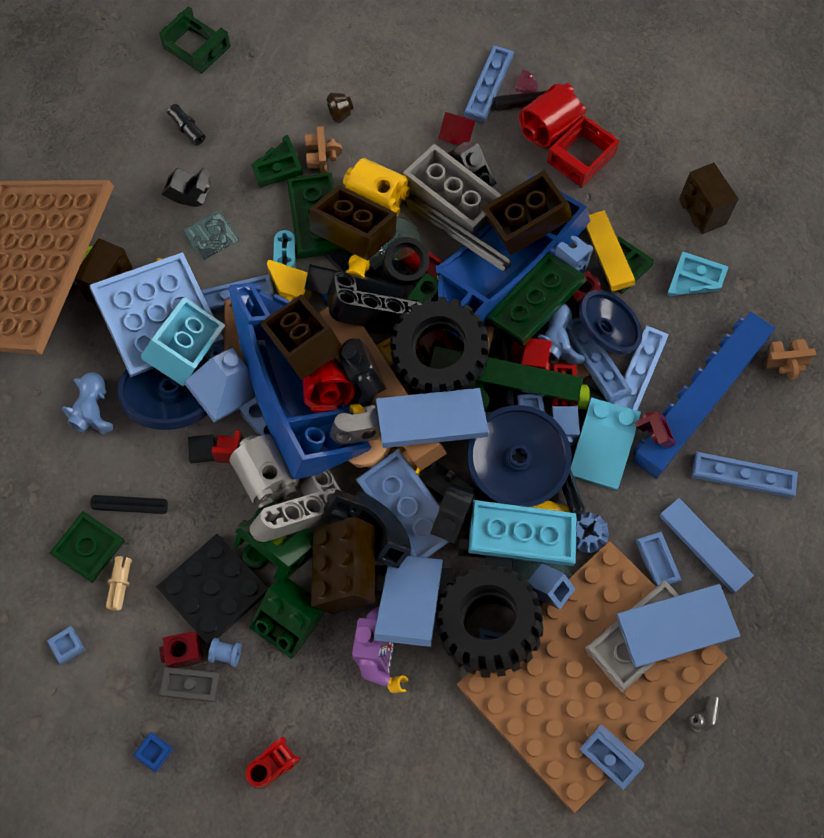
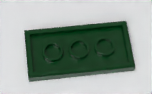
M332 172L288 178L287 186L298 259L345 251L344 248L310 231L309 208L335 189Z
M548 253L485 316V320L488 324L524 346L587 281L586 275Z

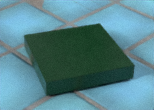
M82 511L49 554L93 583L125 540Z

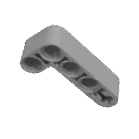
M327 470L318 475L309 476L301 485L303 497L264 508L250 525V533L253 538L260 542H267L331 521L332 517L324 515V507L335 490H340L332 474Z

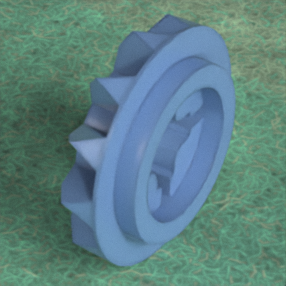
M590 511L576 516V549L585 553L599 551L605 546L609 537L607 523L604 522L600 515H595ZM593 524L594 529L592 532L595 536L589 535L583 540L584 529L582 527L588 528Z

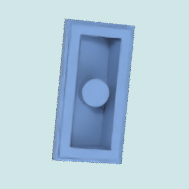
M602 724L579 749L623 790L644 767V762Z

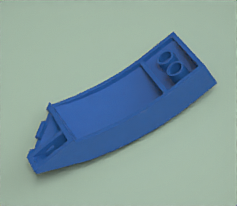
M561 192L570 205L573 219L512 256L509 255L490 225L487 224L475 236L511 259V267L506 271H501L466 246H463L439 266L436 265L438 297H446L447 302H452L454 298L461 301V306H470L473 309L474 315H479L483 325L486 324L485 316L548 253L555 257L556 248L559 243L563 242L570 246L572 244L571 236L578 237L590 222L587 206ZM445 329L459 340L462 339L457 333Z
M254 283L230 285L229 293L245 364L248 368L250 381L272 438L293 479L318 475L369 451L371 446L368 441L339 444L332 440L330 431L335 417L341 413L353 415V413H350L348 404L345 406V403L337 406L338 410L321 413L311 411L310 407L306 406L304 402L303 379L301 380L260 325V322L291 301L277 294L272 297L262 292V287Z

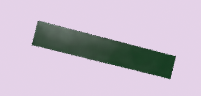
M435 346L430 368L442 369L449 367L461 358L463 352ZM488 357L487 366L484 367V374L481 379L477 378L475 382L578 403L583 377Z

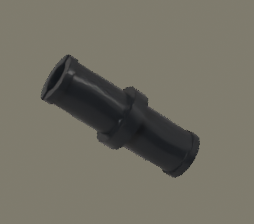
M178 104L170 106L167 114L177 123L178 129L185 133L194 145L197 146L203 143L206 135L195 125V120L191 116H187Z

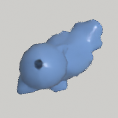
M564 304L547 321L548 329L545 334L537 336L536 339L550 340L552 342L549 356L550 362H557L560 359L566 360L568 364H580L585 361V357L575 352L570 345L565 328L572 330L574 323L570 308Z
M95 372L86 373L82 377L73 379L79 388L80 395L72 408L62 407L63 412L69 418L68 424L82 433H85L88 427L98 430L102 435L111 432L113 424L102 420L97 400L99 398L104 399V394L107 393L104 379Z

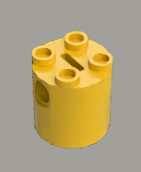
M366 158L360 159L354 168L350 167L343 179V184L346 185L345 188L396 212L397 217L400 213L399 207L402 200H405L411 191V188L407 186L408 179L406 176Z

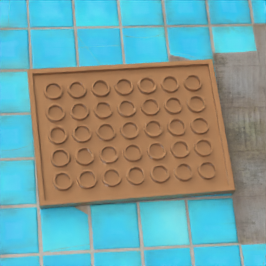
M109 180L0 181V352L42 355L114 188V185Z
M610 541L569 579L575 587V591L560 610L547 603H543L540 606L543 617V636L540 637L541 644L538 651H532L533 658L528 663L522 661L520 663L521 669L516 672L508 669L505 671L506 676L501 677L497 676V672L490 673V678L481 677L480 671L476 670L474 675L468 673L457 684V687L573 814L610 778L579 750L594 731L602 724L627 748L635 753L728 658L717 646L713 645L656 662L621 693L584 649L617 621V613L632 609L653 591L656 586Z

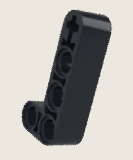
M337 272L334 275L327 292L329 314L336 321L389 331L393 330L396 323H400L399 317L403 312L407 314L411 312V305L417 303L418 306L423 305L415 301L357 291L354 277L346 272Z

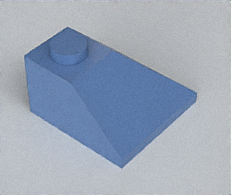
M233 348L212 357L184 382L213 422L239 410L241 406L254 398L248 368Z

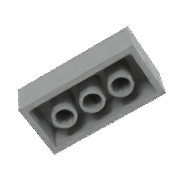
M433 144L403 172V175L408 179L407 186L411 188L410 194L415 195L474 235L479 233L488 224L482 207L502 196L436 144Z

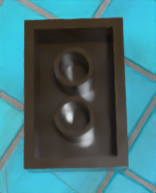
M545 170L482 207L487 223L510 256L573 219L568 201Z
M338 185L309 208L311 232L367 261L396 236V212L341 185Z
M302 294L260 322V325L274 346L301 380L313 374L316 369L329 360L334 359L343 349L331 327Z
M354 516L313 529L311 606L330 614H335L374 604L375 526Z

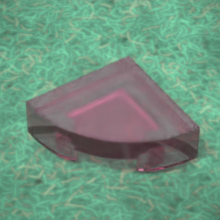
M522 70L516 85V91L521 93L538 91V83L529 71Z

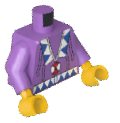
M376 607L367 615L366 619H358L352 658L359 666L361 675L365 680L383 687L387 686L391 693L406 692L405 689L400 687V682H408L406 676L390 677L394 643L374 641V632L379 607Z

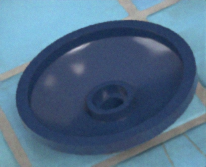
M602 290L591 291L582 298L579 305L580 320L586 333L597 345L617 354H629L639 347L642 341L641 325L635 313L623 300L614 294Z

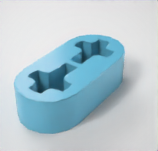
M280 231L274 237V261L282 264L283 257H287L288 262L286 265L296 268L295 236L290 231ZM285 239L288 240L287 248H283L282 245Z

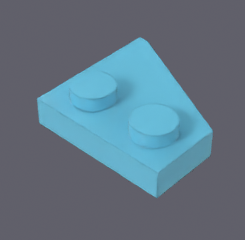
M682 252L667 296L720 291L728 266Z

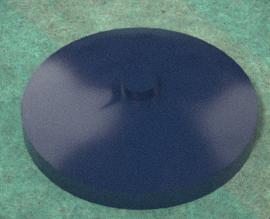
M203 357L192 374L209 360ZM126 368L119 380L118 397L124 413L141 426L157 430H173L192 425L208 415L186 385H180L156 368L130 377Z
M525 405L506 406L486 416L489 431L488 437L470 439L467 449L468 469L477 488L488 499L501 504L532 508L551 499L566 482L571 468L572 455L570 443L562 427L544 411Z

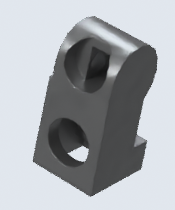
M375 405L365 406L363 413L338 414L330 431L332 440L339 444L377 440L380 436V427Z

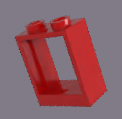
M584 115L549 149L547 163L582 188L616 155L620 140ZM581 136L604 151L589 167L566 151Z

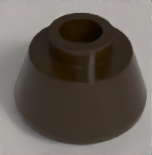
M329 93L326 98L328 109L334 122L341 123L351 115L350 110L354 108L350 96L346 97L344 93Z

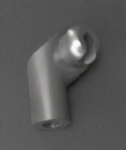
M707 696L705 710L690 716L689 724L694 731L703 732L717 724L721 699Z

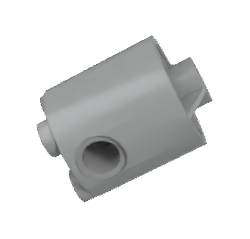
M272 435L248 436L239 443V447L231 454L229 461L254 506L265 508L272 502H276L281 498L284 500L289 499L297 493L295 488L299 483V479H293Z

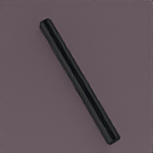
M410 194L409 197H406V207L498 269L506 271L511 267V259L415 195Z

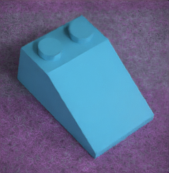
M183 297L153 336L140 358L184 386L185 380L194 372L225 324Z
M591 397L571 463L573 477L617 491L637 429L635 422L639 421L641 412Z

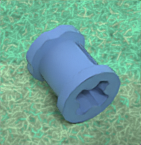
M214 638L210 645L208 662L220 661L230 663L231 667L236 668L240 659L242 644L239 642L235 644L220 642L218 638Z

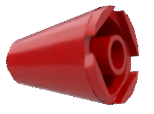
M336 358L329 360L316 369L313 374L303 378L304 402L313 412L321 413L338 410L337 406L345 403L346 406L355 395V387Z

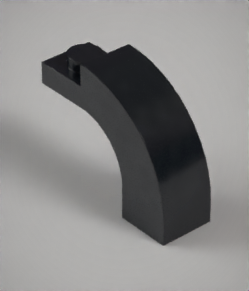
M336 489L325 505L324 515L340 521L355 516L375 526V561L399 568L412 551L409 536L402 523L386 506L373 497L358 491L356 496Z

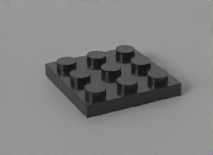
M218 534L214 535L156 586L208 646L211 645L214 638H219L257 604L268 590V587Z

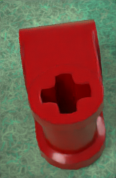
M281 737L247 766L246 779L254 788L265 789L280 776L296 766L301 758L293 754L286 745V738ZM279 751L286 758V761H284L283 758L280 756V754L278 753ZM259 767L265 768L267 770L266 778L261 782L253 781V771Z

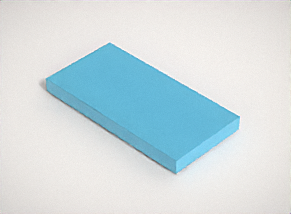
M473 500L471 503L468 553L574 566L576 563V513Z

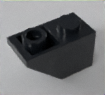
M464 142L447 153L492 187L497 184L478 143Z

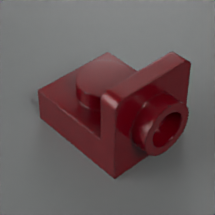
M646 413L641 416V420L635 422L636 428L643 432L650 430L656 444L659 443V445L666 449L676 445L667 420L660 413Z

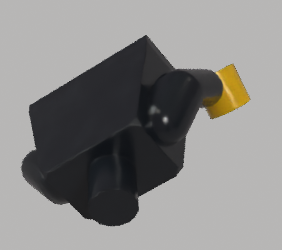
M351 338L343 343L341 353L335 358L342 368L344 367L350 382L360 394L359 404L350 405V413L359 414L363 413L365 406L371 405L376 394L387 388L370 350L361 339Z

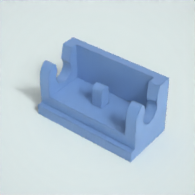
M571 236L570 240L577 247L570 248L567 244L561 242L557 245L555 257L579 272L584 273L587 271L593 246L587 245L576 236Z

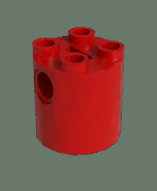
M569 83L564 85L554 84L519 112V123L522 133L527 140L535 145L547 148L586 113V108L579 102L574 94L573 87Z

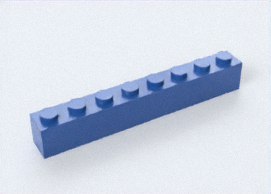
M750 312L745 319L742 316L733 326L734 333L732 335L727 333L719 343V346L722 348L718 352L715 350L711 352L705 361L708 365L704 370L699 367L691 378L694 381L690 387L685 385L677 395L679 401L676 404L671 402L663 412L676 445L666 449L659 445V443L656 444L650 435L647 440L642 438L633 449L636 454L632 461L656 479L775 330V327L753 312Z

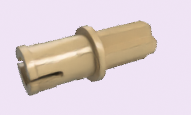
M117 556L114 559L112 577L108 580L110 587L106 608L112 611H120L122 609L126 587H129L127 580L132 563L130 558L126 557L125 561H123L122 556Z

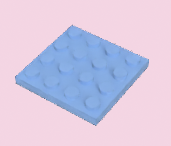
M183 252L90 285V291L130 377L155 368L140 357L153 336L183 297L212 315ZM221 332L213 344L223 342L224 338Z

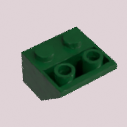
M287 578L283 583L277 581L268 588L249 628L292 659L318 626L325 611L312 607L311 594Z

